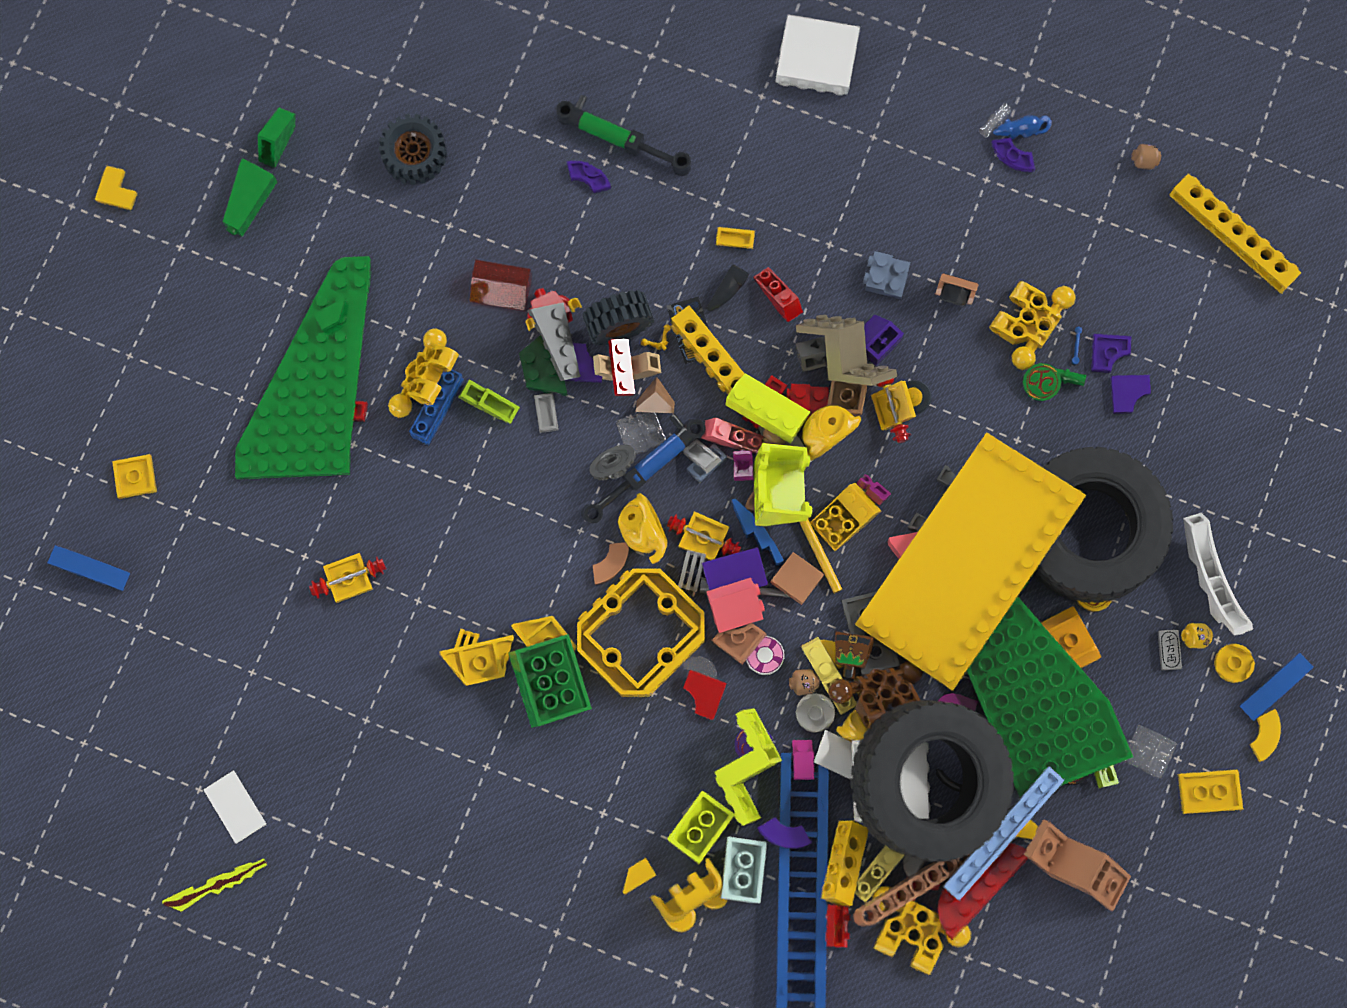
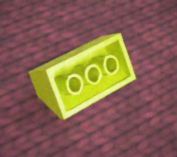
M744 374L736 382L727 396L725 404L790 444L811 413L747 374Z

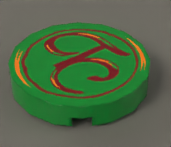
M1038 363L1026 371L1023 386L1031 398L1045 401L1057 395L1061 388L1062 379L1055 367L1048 363Z

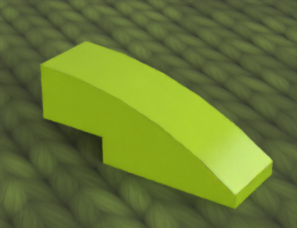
M470 379L466 381L458 398L509 424H511L520 408Z

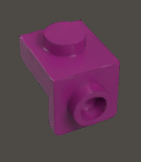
M734 451V481L754 480L752 451Z

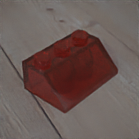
M475 260L471 277L470 302L525 311L532 280L531 269Z

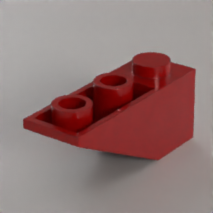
M769 267L753 277L776 310L787 322L803 313L799 298Z

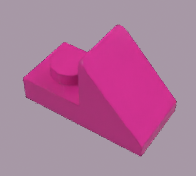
M792 740L794 780L814 779L812 740Z

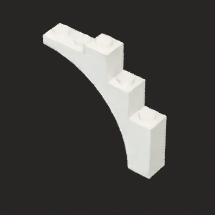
M1202 513L1183 518L1189 558L1197 566L1200 587L1208 594L1210 614L1218 623L1223 622L1234 636L1253 630L1252 622L1239 606L1222 570L1212 537L1210 521Z

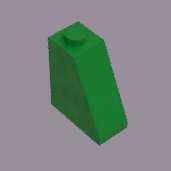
M278 108L258 134L259 162L274 168L277 166L295 129L294 113Z

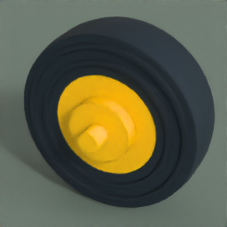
M907 381L906 385L915 415L920 414L931 403L930 389L921 381Z

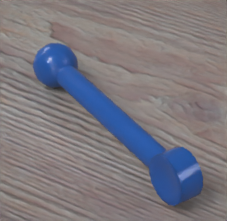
M1081 327L1075 328L1074 357L1071 360L1073 365L1079 363L1078 350L1080 333H1082Z

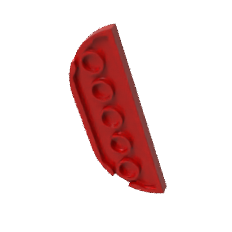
M1009 843L960 900H957L944 888L939 899L938 913L941 926L952 941L1028 860V857L1025 856L1026 848Z

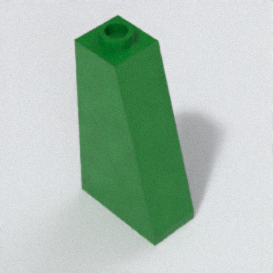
M243 158L240 161L223 223L229 233L233 235L239 234L242 237L277 184L273 174Z

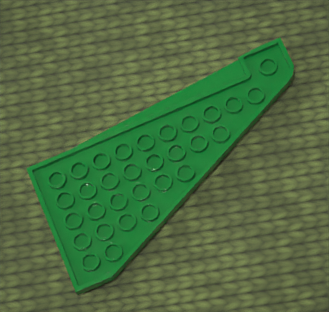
M370 256L343 257L331 266L236 447V479L350 475V448L367 297L371 278ZM345 298L346 305H344L340 323L323 332L313 314Z

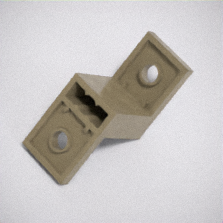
M818 315L816 319L803 320L804 323L796 325L798 333L825 335L828 380L873 386L897 377L896 369H889L888 366L874 367V364H867L864 321H856V318L842 319L841 316L828 318L827 315Z

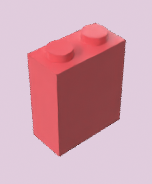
M751 578L706 591L714 622L719 633L763 619L762 612L765 609L762 600L758 599V595H761L758 584H754Z

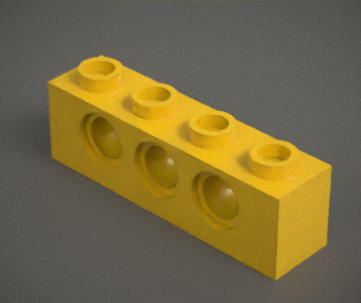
M854 821L838 822L821 895L822 899L839 906H852L869 831L866 827Z

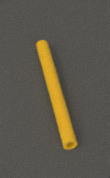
M809 519L799 522L833 593L840 592L843 589Z

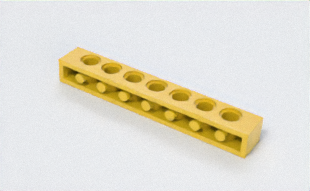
M1187 174L1173 188L1169 196L1278 292L1282 294L1301 274L1295 264L1286 260L1280 251L1270 246L1268 240L1261 238L1253 227L1245 224L1238 214L1229 210L1228 206L1223 201H1219L1211 190L1205 189L1196 177ZM1190 193H1195L1198 198L1192 197ZM1204 205L1210 206L1212 210H1207ZM1218 218H1223L1225 220V223L1219 221ZM1232 230H1237L1240 235L1234 234ZM1246 242L1252 243L1254 247H1249ZM1261 254L1265 255L1268 260H1264ZM1275 267H1279L1282 272H1277Z

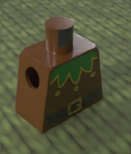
M842 632L835 633L836 664L844 666V678L854 679L856 668H866L875 640L873 637Z

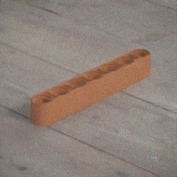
M971 854L963 856V861L958 858L950 861L932 862L859 907L854 912V921L860 926L875 924L952 876ZM944 862H946L948 865L947 871H945L943 867ZM928 872L932 874L931 881L928 879ZM912 882L916 884V891L912 889ZM897 891L900 893L901 896L900 901L896 899ZM881 901L884 903L883 911L879 907ZM865 911L868 914L867 921H865L863 918V913Z

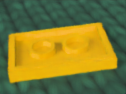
M1238 770L1178 774L1182 814L1243 810Z

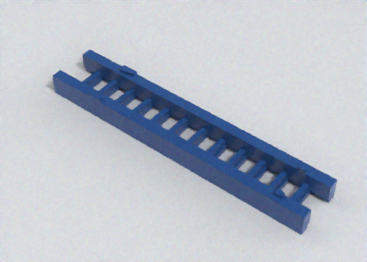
M781 753L779 822L786 827H790V817L817 818V832H806L809 838H817V852L790 851V848L779 846L776 1008H787V1001L815 1002L814 1008H826L825 935L827 931V901L822 899L821 895L827 874L829 769L818 764V772H814V778H818L817 792L791 791V777H794V772L791 771V753ZM790 797L817 798V812L790 811ZM789 857L817 858L816 872H789ZM789 877L816 878V893L789 892ZM789 897L816 898V913L788 912ZM788 919L816 920V932L788 931ZM788 939L815 940V952H788ZM788 960L815 961V973L787 972ZM787 980L815 981V994L787 993Z

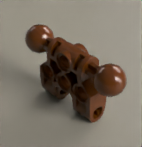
M906 660L899 666L898 670H894L892 667L885 670L874 669L868 674L855 677L854 682L851 683L844 679H836L829 686V697L832 701L843 704L848 702L853 694L857 693L859 700L855 710L864 727L868 729L871 728V725L878 718L881 719L880 716L886 713L885 710L890 707L895 708L904 703L920 701L912 684L920 681L923 671Z

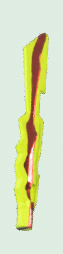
M263 858L257 862L234 868L235 871L231 873H223L208 879L207 884L194 890L193 887H190L163 900V904L183 911L210 892L219 894L225 887L233 888L234 884H241L245 878L252 877L256 871L267 866L266 861Z

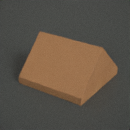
M832 381L827 406L836 405L843 407L854 417L862 415L867 385Z

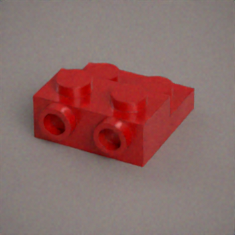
M791 384L790 389H787V398L810 411L809 418L815 411L827 406L829 387Z

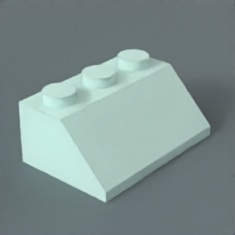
M733 837L727 838L721 898L740 902L760 903L767 842Z

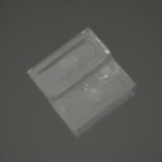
M639 412L635 416L620 419L616 422L624 445L632 446L636 455L656 449L666 440L656 413Z
M1138 725L1129 744L1133 757L1123 762L1161 779L1177 743L1155 731Z

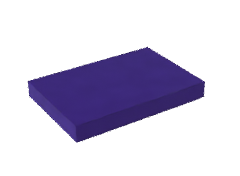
M758 547L702 563L709 591L751 578L753 583L758 584L759 587L768 585Z

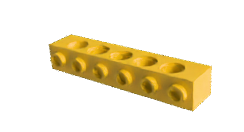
M687 306L671 318V329L676 335H681L683 338L682 342L686 348L693 350L695 359L700 364L703 363L705 365L707 374L711 378L714 377L718 381L717 386L722 392L726 391L729 395L732 390L731 386L736 384L744 375V372L693 309ZM687 327H693L695 331L693 333H688L685 331V329ZM699 341H704L707 345L705 347H699L697 346V343ZM715 355L718 357V360L712 362L708 358ZM728 370L730 374L728 376H722L720 374V371Z

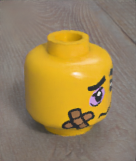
M1189 623L1182 631L1181 637L1189 648H1206L1212 642L1213 633L1204 623Z

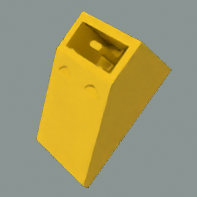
M853 483L823 509L810 524L830 547L836 551L873 520L881 510L865 494L862 488Z

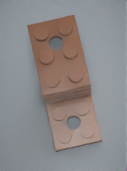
M1043 820L1037 828L1036 834L1025 853L1026 857L1049 876L1090 894L1111 911L1114 910L1131 878L1107 854L1066 837L1046 820Z

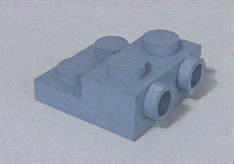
M875 251L874 256L870 255L867 265L871 267L870 272H865L863 284H866L865 291L901 299L910 262L892 258L893 255Z

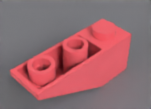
M719 418L705 420L706 430L701 437L702 439L718 445L752 451L754 454L758 453L763 443L762 439L764 437L762 435Z

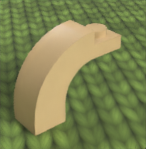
M645 352L631 357L633 379L646 378L661 373L659 354ZM600 354L593 356L595 375L602 376L604 380H613L610 357Z

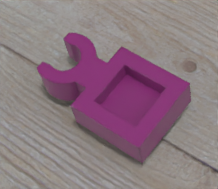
M866 474L856 483L860 488L867 491L865 494L878 505H881L891 495L878 482L874 483Z

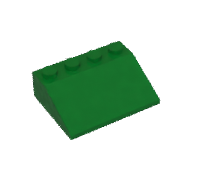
M569 634L508 653L531 728L592 709Z

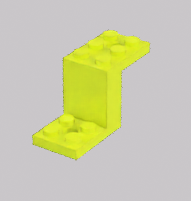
M755 708L742 710L736 714L738 718L737 723L742 730L744 729L747 735L746 740L754 750L715 772L717 776L716 781L723 788L725 799L729 805H732L735 811L734 816L742 826L761 818L743 782L782 761Z

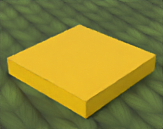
M150 454L112 461L118 499L157 492L152 456Z

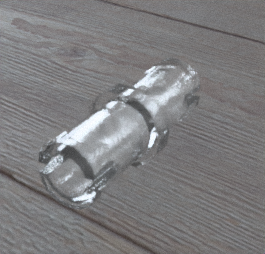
M1004 103L995 114L989 116V120L979 130L984 137H988L995 128L1002 125V121L1012 111L1011 107Z

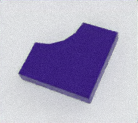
M1093 334L1091 372L1110 373L1116 360L1131 355V336Z
M573 343L581 377L565 381L602 383V376L595 375L594 361L587 352L586 344Z
M1119 375L1110 377L1113 414H1132L1136 401L1142 396L1151 394L1150 375Z

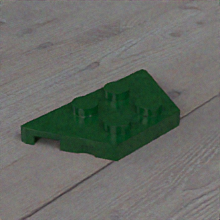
M540 335L519 352L527 389L541 390L545 393L554 392L562 394V396H568L565 381L560 380L551 362V355L548 349H545L543 345L544 340Z

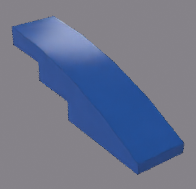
M732 499L731 505L746 538L754 536L761 553L769 550L775 566L782 565L784 560L763 526H756L754 515L739 501Z
M56 545L47 562L60 569L120 591L124 590L130 575L129 572Z
M1299 652L1245 700L1240 707L1254 721L1313 668L1312 664Z

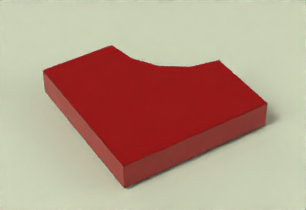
M690 669L683 688L694 697L696 704L695 714L714 720L727 683Z

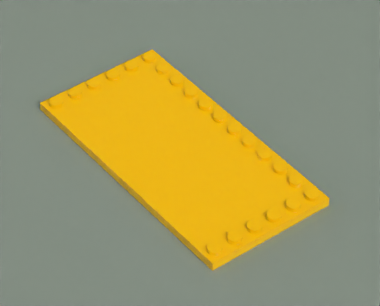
M986 432L855 625L953 691L1086 495Z

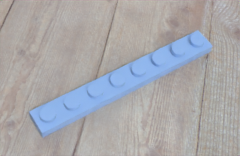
M1047 767L1008 811L1005 820L1001 822L1002 825L999 830L993 833L994 836L988 842H984L985 845L980 849L974 850L943 887L957 900H960L1064 780L1053 769Z

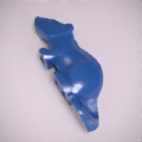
M1027 115L1011 122L1007 119L1004 124L993 131V134L1009 135L1011 139H1015L1018 135L1026 138L1034 134H1043L1050 129L1051 119L1045 115L1040 118L1035 115ZM1043 122H1046V128L1039 130Z

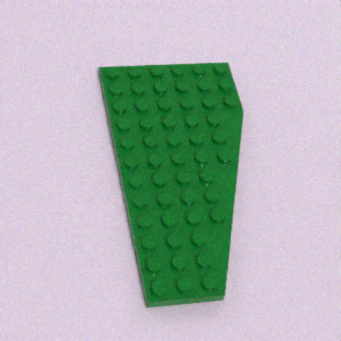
M1017 596L967 672L987 720L997 730L996 733L1000 734L1004 741L1003 744L1007 746L1010 754L1008 757L1011 758L1013 766L1011 768L1014 773L1013 782L1021 798L1047 767L1053 769L1064 780L1061 784L1064 785L1130 759L1133 755L1110 701Z

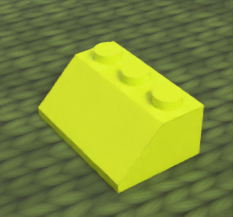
M702 791L667 840L696 863L700 864L733 819L734 813Z

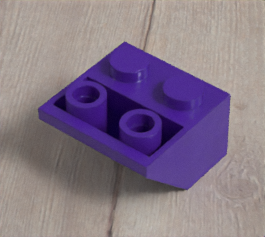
M874 315L864 325L867 358L877 366L902 341L904 333L891 321Z

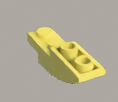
M819 637L801 646L827 692L833 681L843 679ZM853 696L848 702L843 704L834 702L840 714L847 712L857 705Z
M885 846L858 878L855 894L864 902H867L903 858L904 854Z

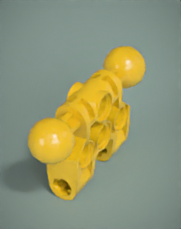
M1019 281L1009 296L1012 302L1023 308L1019 317L1015 318L1003 311H999L989 326L992 332L1013 345L1027 342L1025 346L1017 348L1012 354V362L1017 369L1027 370L1034 365L1036 361L1034 352L1037 348L1041 349L1055 329L1062 318L1060 315L1061 311L1070 308L1076 300L1075 293L1070 287L1060 286L1056 288L1052 293L1053 304L1049 307L1045 293L1026 282ZM1038 300L1042 305L1036 306L1033 304V301ZM1028 315L1032 320L1026 321L1023 319V316ZM1045 325L1048 327V330L1043 331L1039 326ZM1018 330L1022 335L1015 336L1013 331Z
M436 328L428 330L424 334L423 343L425 348L423 352H418L417 358L406 367L405 380L401 383V387H403L402 392L394 395L389 401V411L393 416L402 418L409 415L412 410L411 397L420 404H434L442 389L437 384L443 372H450L459 356L456 351L445 347L447 339L443 331Z
M881 886L877 888L876 891L873 893L872 899L889 890L891 887ZM882 901L879 904L881 911L884 910V903ZM910 901L896 910L900 913L899 916L885 920L875 942L874 949L893 957L900 941L905 939L906 942L917 946L910 966L930 975L943 948L938 932L945 935L946 933L941 926L938 913L914 901ZM920 911L926 913L927 917L924 922L917 920L916 916ZM894 920L900 923V929L897 932H893L890 929V923ZM968 925L953 941L946 935L948 943L954 947L965 946L971 938ZM912 929L918 932V938L915 941H911L908 937V933ZM930 938H934L937 943L936 947L932 950L927 947V941Z

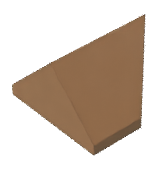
M658 377L653 380L637 400L636 412L674 413L675 402Z

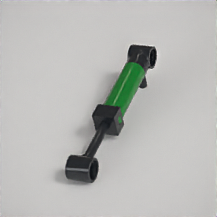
M585 95L580 96L575 107L570 101L558 103L556 112L557 119L561 124L572 125L624 148L626 153L637 157L640 150L671 163L674 173L678 176H685L690 172L691 158L687 153L679 152L675 156L669 155L644 144V134L633 129L629 131L583 111L582 108L587 100ZM563 111H569V112H570V113L567 114V115L561 114ZM679 162H685V163H686V165H685V166H682V167L679 166V165H677V164H678Z

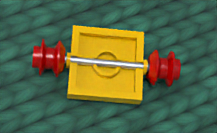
M892 378L876 384V386L883 387V389L872 394L871 397L881 430L886 431L892 428L890 433H895V437L892 440L897 441V443H903L909 440L908 437L911 434L906 433V429L909 426L902 423L916 417L906 382L899 381L891 385L895 381Z
M695 511L688 525H686L685 518L682 520L677 519V514L674 517L671 516L667 523L669 532L672 529L676 530V535L684 532L679 548L686 551L688 549L706 554V560L716 559L720 548L722 549L723 556L727 553L730 555L739 553L741 550L739 541L736 544L732 543V538H729L726 542L724 541L729 526Z
M357 553L323 566L328 581L320 577L318 583L312 580V585L309 588L312 596H317L318 599L322 593L327 596L329 589H331L335 602L338 603L373 590L368 574L370 573L374 578H376V573L378 572L384 575L383 570H386L383 559L379 560L376 557L374 562L368 560L365 567L361 554Z

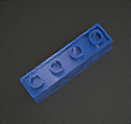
M451 370L441 374L437 384L442 389L433 405H423L409 431L412 438L429 446L464 381L461 373Z

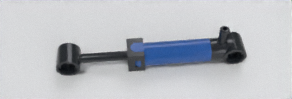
M672 414L669 419L678 430L634 467H630L622 476L625 482L598 504H586L581 510L582 518L592 524L598 523L603 517L602 510L629 487L637 491L651 476L697 438L702 437L706 430L704 423L698 419H690L683 424L676 414ZM694 423L698 426V431L695 434L690 430L691 425ZM591 508H594L596 510V516L590 519L588 517V511Z

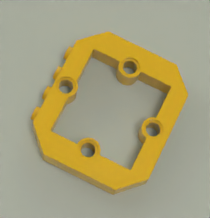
M632 569L630 572L628 570L624 572L619 578L621 581L616 586L612 584L606 590L607 594L602 599L599 597L592 604L593 608L589 612L585 611L578 618L579 622L577 623V651L621 697H650L704 643V611L661 569ZM645 583L659 597L657 604L660 613L663 615L675 613L691 631L673 649L668 647L661 649L657 656L658 664L637 683L620 666L622 657L619 650L612 647L604 650L591 635L611 615L620 613L622 604ZM610 600H615L618 603L613 609L607 606ZM670 600L673 603L672 607L664 608L662 606L663 601ZM615 654L618 657L616 662L609 663L606 660L608 655ZM670 654L673 659L670 663H664L662 656Z

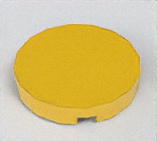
M1230 644L1218 651L1215 656L1214 665L1216 672L1222 679L1227 682L1238 683L1250 677L1254 671L1255 662L1249 649L1243 645Z

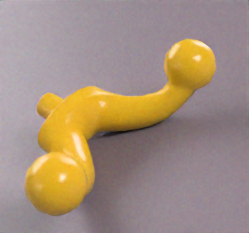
M668 324L664 326L660 343L642 339L641 345H650L657 350H666L665 346L668 344L667 332L671 330V326Z

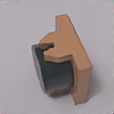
M942 274L935 295H939V299L956 305H972L978 283Z

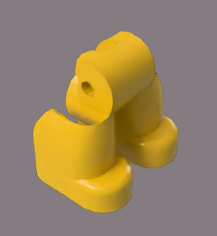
M709 858L706 859V868L710 874L702 879L699 878L696 872L687 876L689 885L682 890L678 884L670 888L669 891L674 898L667 903H664L660 897L651 896V900L666 923L674 931L685 932L690 930L696 920L694 909L701 904L711 910H717L722 908L728 901V899L721 898L723 879Z

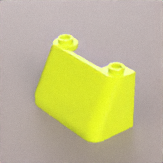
M762 443L754 461V510L756 526L807 521L811 517L812 506H809V502L805 501L804 471L810 465V455H807V447Z

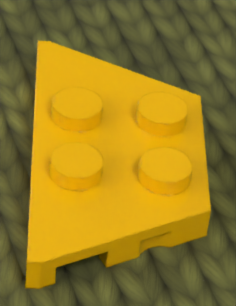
M554 616L511 625L527 647L567 635ZM570 638L571 643H572V646H573V649H574V652H575L577 646H576V644L572 641V639Z
M513 635L439 651V653L465 686L505 676L506 665L509 659L508 653L510 652L514 637Z

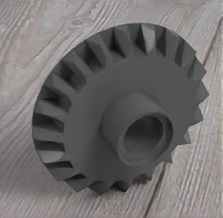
M630 445L612 447L594 459L589 469L590 474L594 479L598 480L619 478L626 473L627 468L631 467L630 464L635 462L636 452Z

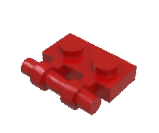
M828 905L826 913L827 931L825 935L827 946L847 948V942L850 939V933H848V921H850V915H848L849 907Z

